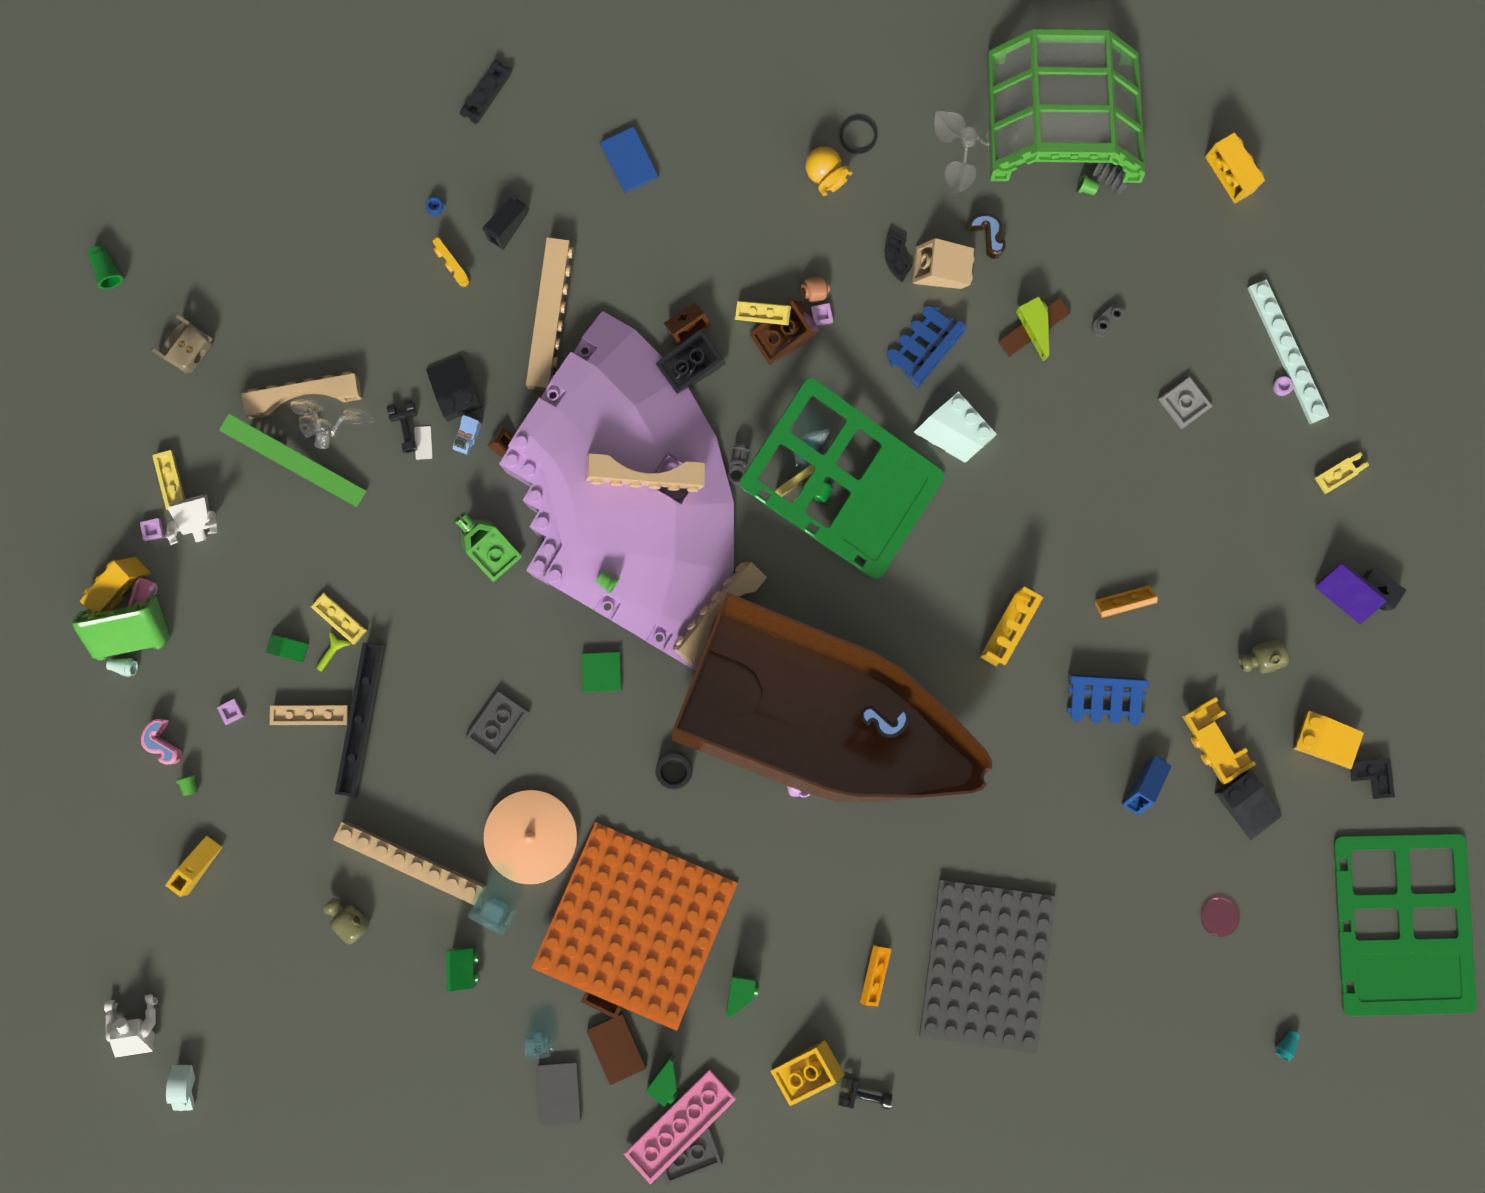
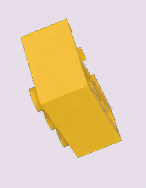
M137 557L112 560L106 566L105 572L96 577L94 585L85 590L80 602L87 609H90L91 613L96 610L97 613L111 611L124 599L123 594L129 588L133 589V585L138 578L142 576L147 577L151 572Z

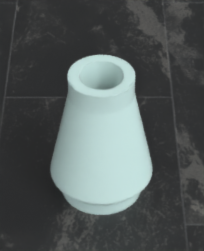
M110 658L107 661L106 668L123 676L130 677L137 673L138 663L132 658Z

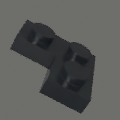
M1390 758L1354 761L1352 769H1350L1351 781L1371 780L1373 799L1395 797Z

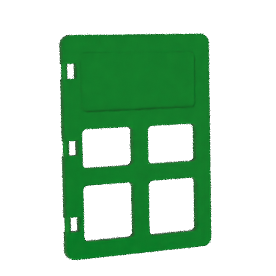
M809 378L803 382L744 472L739 485L751 496L809 534L872 579H879L883 576L942 484L945 475L937 466L813 378ZM811 396H814L845 418L844 425L824 455L790 432V428ZM858 429L880 443L879 450L859 480L836 464ZM780 444L814 467L813 473L793 503L788 502L758 480ZM826 477H830L847 489L849 496L830 526L826 528L807 515L805 510ZM761 488L770 494L767 500L758 494ZM809 522L818 527L815 533L807 528ZM857 555L866 560L863 565L854 560Z
M1461 834L1337 837L1333 842L1343 1012L1349 1016L1473 1013L1476 1010L1477 1004L1466 838ZM1450 848L1452 851L1454 891L1451 893H1412L1409 851L1411 849ZM1392 849L1394 852L1396 892L1394 894L1355 895L1353 893L1351 852L1353 850ZM1340 859H1346V871H1341ZM1454 907L1456 937L1416 939L1413 928V909ZM1395 908L1397 910V939H1356L1354 917L1356 909ZM1343 920H1349L1350 931H1344ZM1347 981H1352L1353 993H1347Z

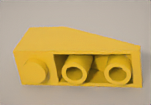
M206 836L176 869L165 886L180 897L189 895L223 846L209 836Z

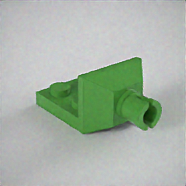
M466 511L462 512L460 515L465 522L459 516L454 520L462 529L461 546L494 582L522 556L490 520H472Z

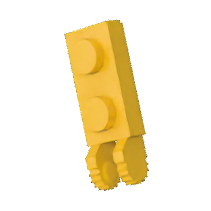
M439 238L432 241L435 245L433 250L439 258L443 256L446 260L444 265L449 272L454 271V278L461 287L469 285L470 280L442 241Z

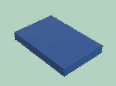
M634 127L600 142L624 193L658 178V174Z

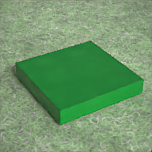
M620 652L581 654L583 692L621 691Z

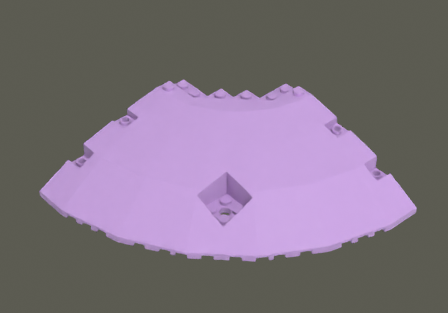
M602 311L582 336V340L574 353L570 352L542 397L538 398L508 445L507 452L499 463L507 474L530 486L523 501L530 509L537 512V515L529 527L535 534L544 538L543 543L526 571L538 580L557 588L696 671L699 661L696 665H690L673 648L676 646V640L680 636H684L688 631L687 627L689 624L699 618L700 611L712 602V596L716 592H720L724 587L723 583L734 574V501L717 437L689 388L677 394L656 365V362L663 357L635 329ZM588 349L589 352L588 354L583 355L582 350ZM556 393L557 396L556 398L552 399L550 398V394ZM589 453L610 455L624 467L642 473L670 471L686 461L705 463V486L698 492H688L687 489L683 488L677 491L668 490V487L650 489L649 486L645 485L633 488L630 487V484L611 486L610 483L606 482L595 485L591 484V481H585L586 458ZM603 570L615 577H620L610 594L596 583ZM607 603L611 604V609L608 611L604 609V605ZM715 618V620H714V622H713V625H712V627H711L710 633H711V631H712V628H713V626H714V623H715V621H716V618ZM659 634L663 636L661 642L656 640V636Z

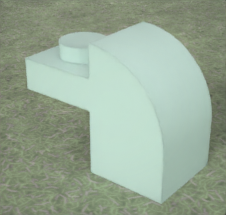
M172 1065L166 1085L167 1103H171L173 1110L183 1111L193 1110L195 1103L191 1090L195 1081V1074L192 1065Z

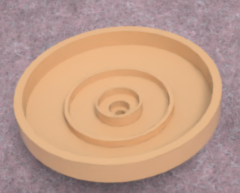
M539 790L520 791L504 798L491 811L484 829V847L491 864L504 877L522 884L542 883L560 874L571 862L578 842L577 825L570 809L556 796Z

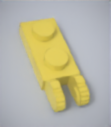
M1361 452L1343 460L1315 478L1324 494L1358 475L1361 470L1369 466L1368 462L1360 464L1357 468L1353 465V461L1363 456Z

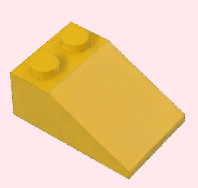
M1308 711L1304 716L1293 749L1352 769L1364 732L1331 718Z
M826 1040L806 1049L771 1070L790 1106L836 1084L845 1075Z

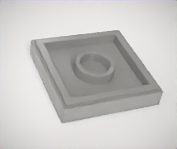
M1190 376L1158 399L1180 429H1183L1212 407V404Z

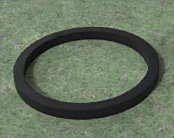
M853 117L843 124L840 131V141L847 151L854 154H863L870 151L876 144L877 129L867 118ZM864 121L873 128L874 141L867 149L853 150L845 144L843 130L850 122Z

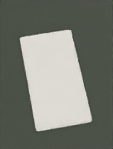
M431 426L414 427L415 441L418 448L415 451L416 460L432 459Z

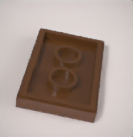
M623 1013L618 1015L617 1019L611 1018L586 1030L610 1085L646 1069V1065Z

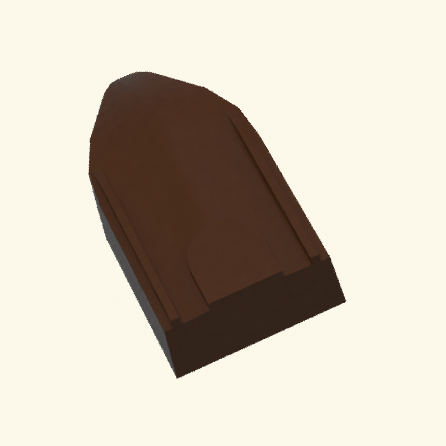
M728 592L725 595L672 731V740L801 792L835 802H881L971 794L983 790L987 784L984 781V775L992 769V760L986 749L945 706L901 667L873 651ZM873 706L893 723L906 709L909 713V724L904 732L897 737L887 738L877 731L874 721L869 726L866 725L861 719V712L863 708Z

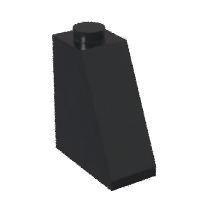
M509 198L482 228L487 240L504 250L528 214L526 205L519 199L513 200Z

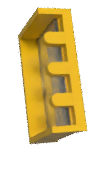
M1026 587L1017 590L981 653L980 658L994 666H997L999 663L1006 665L1043 597Z

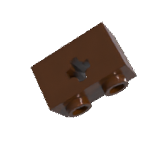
M695 302L664 322L668 333L678 345L682 344L699 330L705 331L711 327L705 313Z

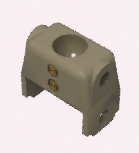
M176 314L175 317L182 323L169 335L161 352L154 348L151 351L188 375V373H192L209 351L213 339Z

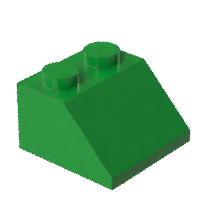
M476 946L452 947L446 951V992L473 989L479 983L480 973L476 971V963H479V951H476Z
M732 972L726 1010L727 1018H731L751 1003L753 996L758 995L759 982L756 981V976Z
M670 1053L647 1084L645 1091L664 1107L667 1103L671 1104L678 1095L675 1056Z

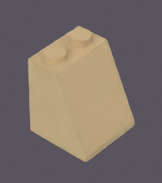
M936 238L917 246L912 283L957 289L971 285L973 279L972 266L975 259L974 248Z

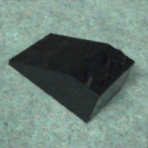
M702 329L656 362V365L677 394L713 374L726 364V361Z
M461 355L426 369L436 400L447 422L482 408Z
M1246 770L1215 792V795L1250 840L1282 817L1265 787L1252 770Z

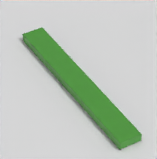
M228 414L219 431L355 507L359 506L367 492Z

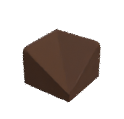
M502 428L494 434L487 446L500 457H504L513 436Z

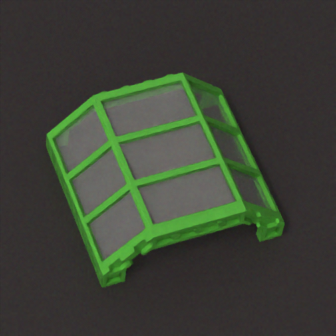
M1039 28L1032 29L989 51L986 67L990 181H1009L1012 171L1017 170L1018 165L1025 162L1026 164L1033 162H1087L1119 164L1124 171L1122 183L1142 182L1146 171L1139 53L1110 30Z

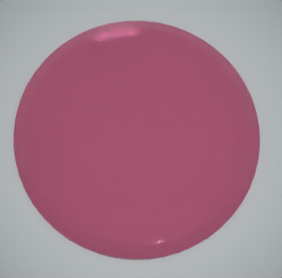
M1213 898L1202 908V925L1208 933L1214 936H1228L1239 925L1240 914L1238 908L1232 901L1226 898Z

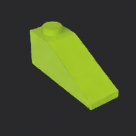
M1037 297L1020 306L1016 313L1042 361H1044L1049 356L1048 307L1044 301Z

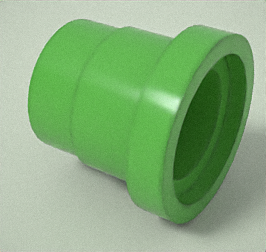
M1083 174L1078 182L1076 191L1095 195L1099 182Z
M603 570L596 583L610 594L620 577H615Z
M195 774L176 780V784H179L183 796L198 792L194 780L196 778Z

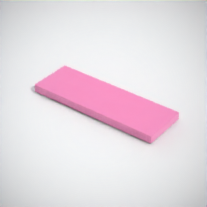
M709 1069L624 1155L651 1184L737 1098Z

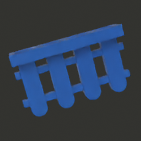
M926 306L923 309V316L926 318L923 323L918 320L911 323V330L914 332L911 337L908 335L900 336L899 344L902 348L899 352L895 349H890L887 352V358L890 361L889 365L892 367L896 365L906 372L904 374L906 378L911 376L912 384L917 388L921 386L966 331L963 322L959 320L957 324H954L955 319L952 317L950 320L939 313L940 308L937 306L935 309L931 306ZM930 322L941 329L938 334L927 327ZM918 337H921L923 340L929 343V345L927 346V348H924L915 340ZM906 351L917 357L914 363L904 356Z
M1068 674V682L1072 684V688H1068V693H1072L1071 707H1067V713H1070L1073 721L1079 722L1082 720L1083 714H1089L1090 720L1098 723L1102 720V715H1109V721L1113 724H1118L1121 721V716H1128L1130 724L1138 725L1141 717H1145V712H1141L1142 697L1146 698V692H1143V688L1149 689V681L1147 679ZM1085 685H1092V688L1085 689ZM1104 686H1111V690H1104ZM1124 687H1130V691H1123ZM1084 694H1091L1090 708H1083ZM1104 695H1110L1109 710L1103 709ZM1123 696L1129 697L1128 711L1122 710Z

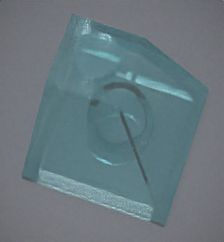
M829 429L797 436V438L820 453L828 440L830 432ZM792 451L796 467L806 468L811 465Z

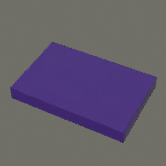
M1343 561L1316 584L1315 587L1359 624L1364 622L1388 600V597Z

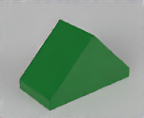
M271 634L266 653L303 663L309 644Z

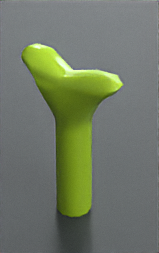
M330 632V648L315 668L322 672L337 650L351 645L349 641L337 640L336 636Z

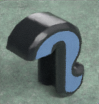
M867 706L861 712V719L868 726L874 721L877 731L882 736L892 738L897 737L907 728L909 713L905 709L891 723L876 708Z

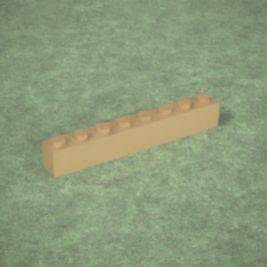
M546 239L526 386L530 390L545 391L554 376V368L557 369L558 366L556 350H560L561 339L558 338L559 331L562 332L563 330L561 314L565 313L566 302H563L564 295L568 294L566 279L567 276L570 277L571 265H569V258H573L574 251L569 240Z
M348 821L341 822L333 839L340 844L472 905L479 903L486 888V885Z

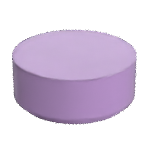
M1281 376L1273 382V391L1279 396H1285L1293 390V381L1287 376Z

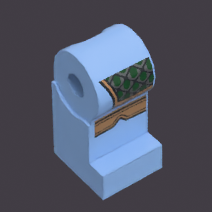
M462 416L461 425L454 440L453 450L466 455L470 453L482 425L478 420Z

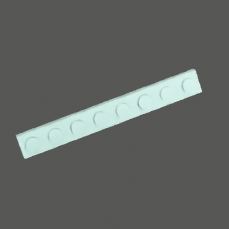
M1267 279L1249 286L1247 289L1287 376L1293 381L1294 392L1309 424L1327 418L1329 414Z

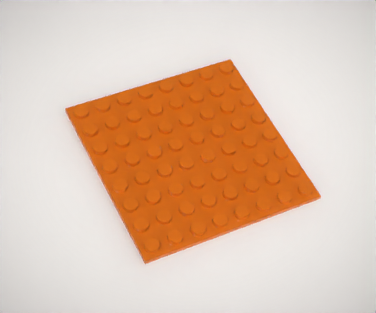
M595 822L531 968L677 1031L738 883Z

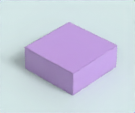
M830 303L811 307L812 317L817 326L833 323Z
M160 518L140 522L143 541L147 542L164 538Z
M232 699L217 707L225 725L245 716L237 699Z

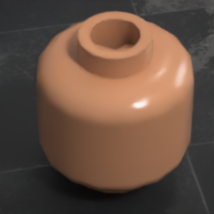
M821 276L807 278L801 284V295L810 303L825 300L827 293L830 292L829 283Z

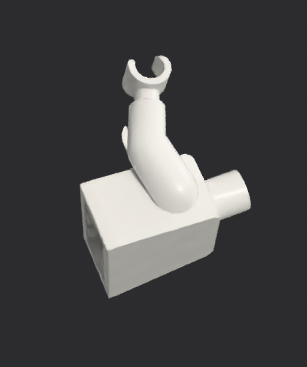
M207 494L170 503L168 506V510L174 519L167 524V535H165L170 545L178 542L176 535L180 531L183 535L193 533L195 542L207 539L204 529L210 527L208 534L218 532L216 513L209 510Z
M152 994L144 996L147 1004L144 1021L141 1019L126 1020L125 1018L116 1020L114 1012L117 1010L118 1003H114L115 1000L105 1002L104 1008L105 1012H107L105 1025L106 1039L110 1042L115 1057L153 1052L155 1033L152 1031V1028L156 1024V1009L154 1005L158 1003V999L153 997Z

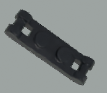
M494 60L491 68L466 105L461 108L460 115L464 118L468 117L475 125L478 124L510 77L512 69L507 66L504 67L501 65V62ZM497 72L501 73L499 78L495 76ZM473 107L477 109L475 113L471 111Z

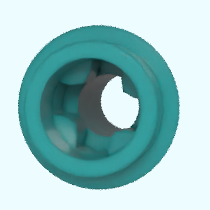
M1289 1030L1287 1035L1276 1046L1275 1054L1286 1061L1294 1058L1300 1035Z

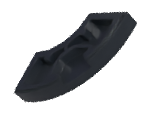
M890 230L885 243V260L894 277L903 282L913 265L907 261L904 255L906 240Z

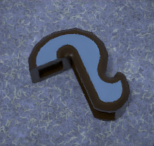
M987 213L975 215L969 221L966 231L985 230L986 255L992 259L999 258L1006 246L1005 240H998L1002 232L1000 219L993 214Z

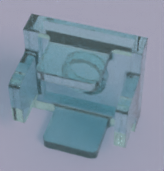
M482 893L467 917L500 935H504L508 932L517 911H511L508 919L504 921L503 919L509 909V905L496 898H492L481 909L480 906L486 897Z

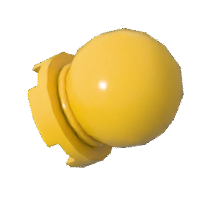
M827 146L818 147L812 150L806 159V173L814 183L820 184L818 190L822 196H827V191L829 190L834 192L848 181L846 176L852 175V171L848 166L842 167L839 153L833 148Z

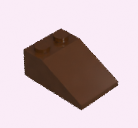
M791 300L786 304L791 306L789 325L762 323L750 333V336L769 365L806 344L821 332L801 301Z

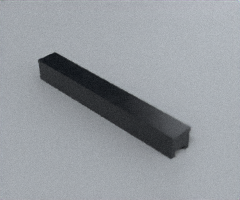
M364 642L362 644L335 794L358 798L386 645Z

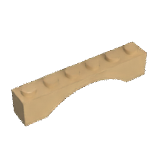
M343 372L341 376L326 375L319 380L309 378L297 384L296 382H287L285 386L280 387L270 385L263 390L249 389L247 393H241L244 413L249 419L267 417L284 402L306 394L327 395L342 402L362 399L359 377L352 372Z
M589 453L586 458L585 481H591V484L595 485L606 482L610 483L611 486L630 484V487L639 488L641 485L649 486L650 489L668 487V490L672 491L683 488L687 489L688 492H698L705 486V463L686 461L670 471L642 473L624 467L610 455Z
M742 562L736 567V573L723 583L724 587L720 592L718 591L712 596V602L700 611V616L696 621L694 620L689 624L685 635L680 636L676 640V646L673 650L688 664L696 665L701 659L711 627L720 611L726 593L728 592L739 597L746 593L756 592L767 578L752 562Z

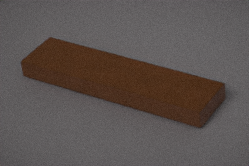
M1060 298L1048 306L1049 329L1071 314ZM1022 324L999 340L998 343L1006 354L1011 357L1032 341Z

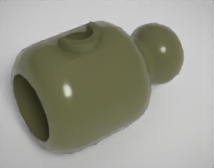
M1277 638L1255 644L1251 650L1252 654H1243L1238 658L1243 672H1250L1253 668H1257L1262 674L1274 673L1276 670L1286 667L1290 660L1285 643Z
M332 898L323 907L324 913L333 917L330 922L331 929L346 944L356 942L369 928L368 920L352 904L343 908L337 898Z

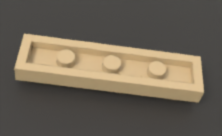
M348 705L270 706V725H347L349 719Z

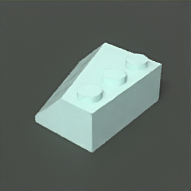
M959 392L914 431V434L944 449L945 452L964 463L997 435Z

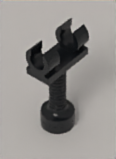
M412 400L406 401L407 412L397 414L394 404L388 405L389 420L391 422L400 420L404 437V443L401 444L402 452L411 453L417 451L416 441L411 440L407 420L417 416L414 402Z
M843 1077L842 1085L853 1088L851 1099L839 1096V1106L853 1109L855 1099L858 1098L879 1103L882 1109L890 1110L892 1094L884 1093L883 1096L858 1091V1079Z

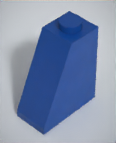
M1157 756L1150 759L1123 801L1122 806L1139 815L1153 805L1172 766Z

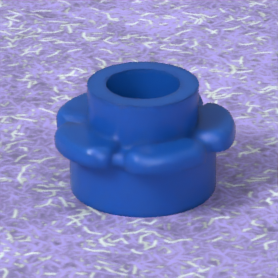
M437 197L430 198L426 203V211L434 216L440 215L441 211L444 210V203Z

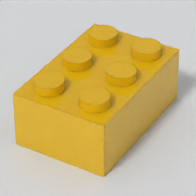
M1235 133L1217 142L1205 156L1234 204L1254 193L1265 181L1263 172L1256 167L1252 155L1246 151L1242 139L1237 137Z

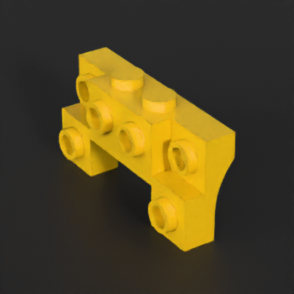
M1213 697L1182 717L1191 731L1192 744L1195 748H1199L1202 753V761L1205 765L1213 768L1221 784H1226L1256 764L1250 760L1246 753L1248 752L1246 748H1241L1233 753L1215 722L1216 719L1226 713L1221 711L1217 704V697Z

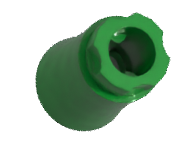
M99 245L92 247L88 251V256L96 277L97 287L102 290H108L119 286L124 278L115 266L106 247Z

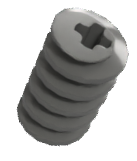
M1097 163L1093 168V177L1100 174V182L1106 179L1105 186L1112 183V191L1118 188L1117 195L1123 193L1130 183H1122V168L1117 170L1118 165L1111 166V163Z

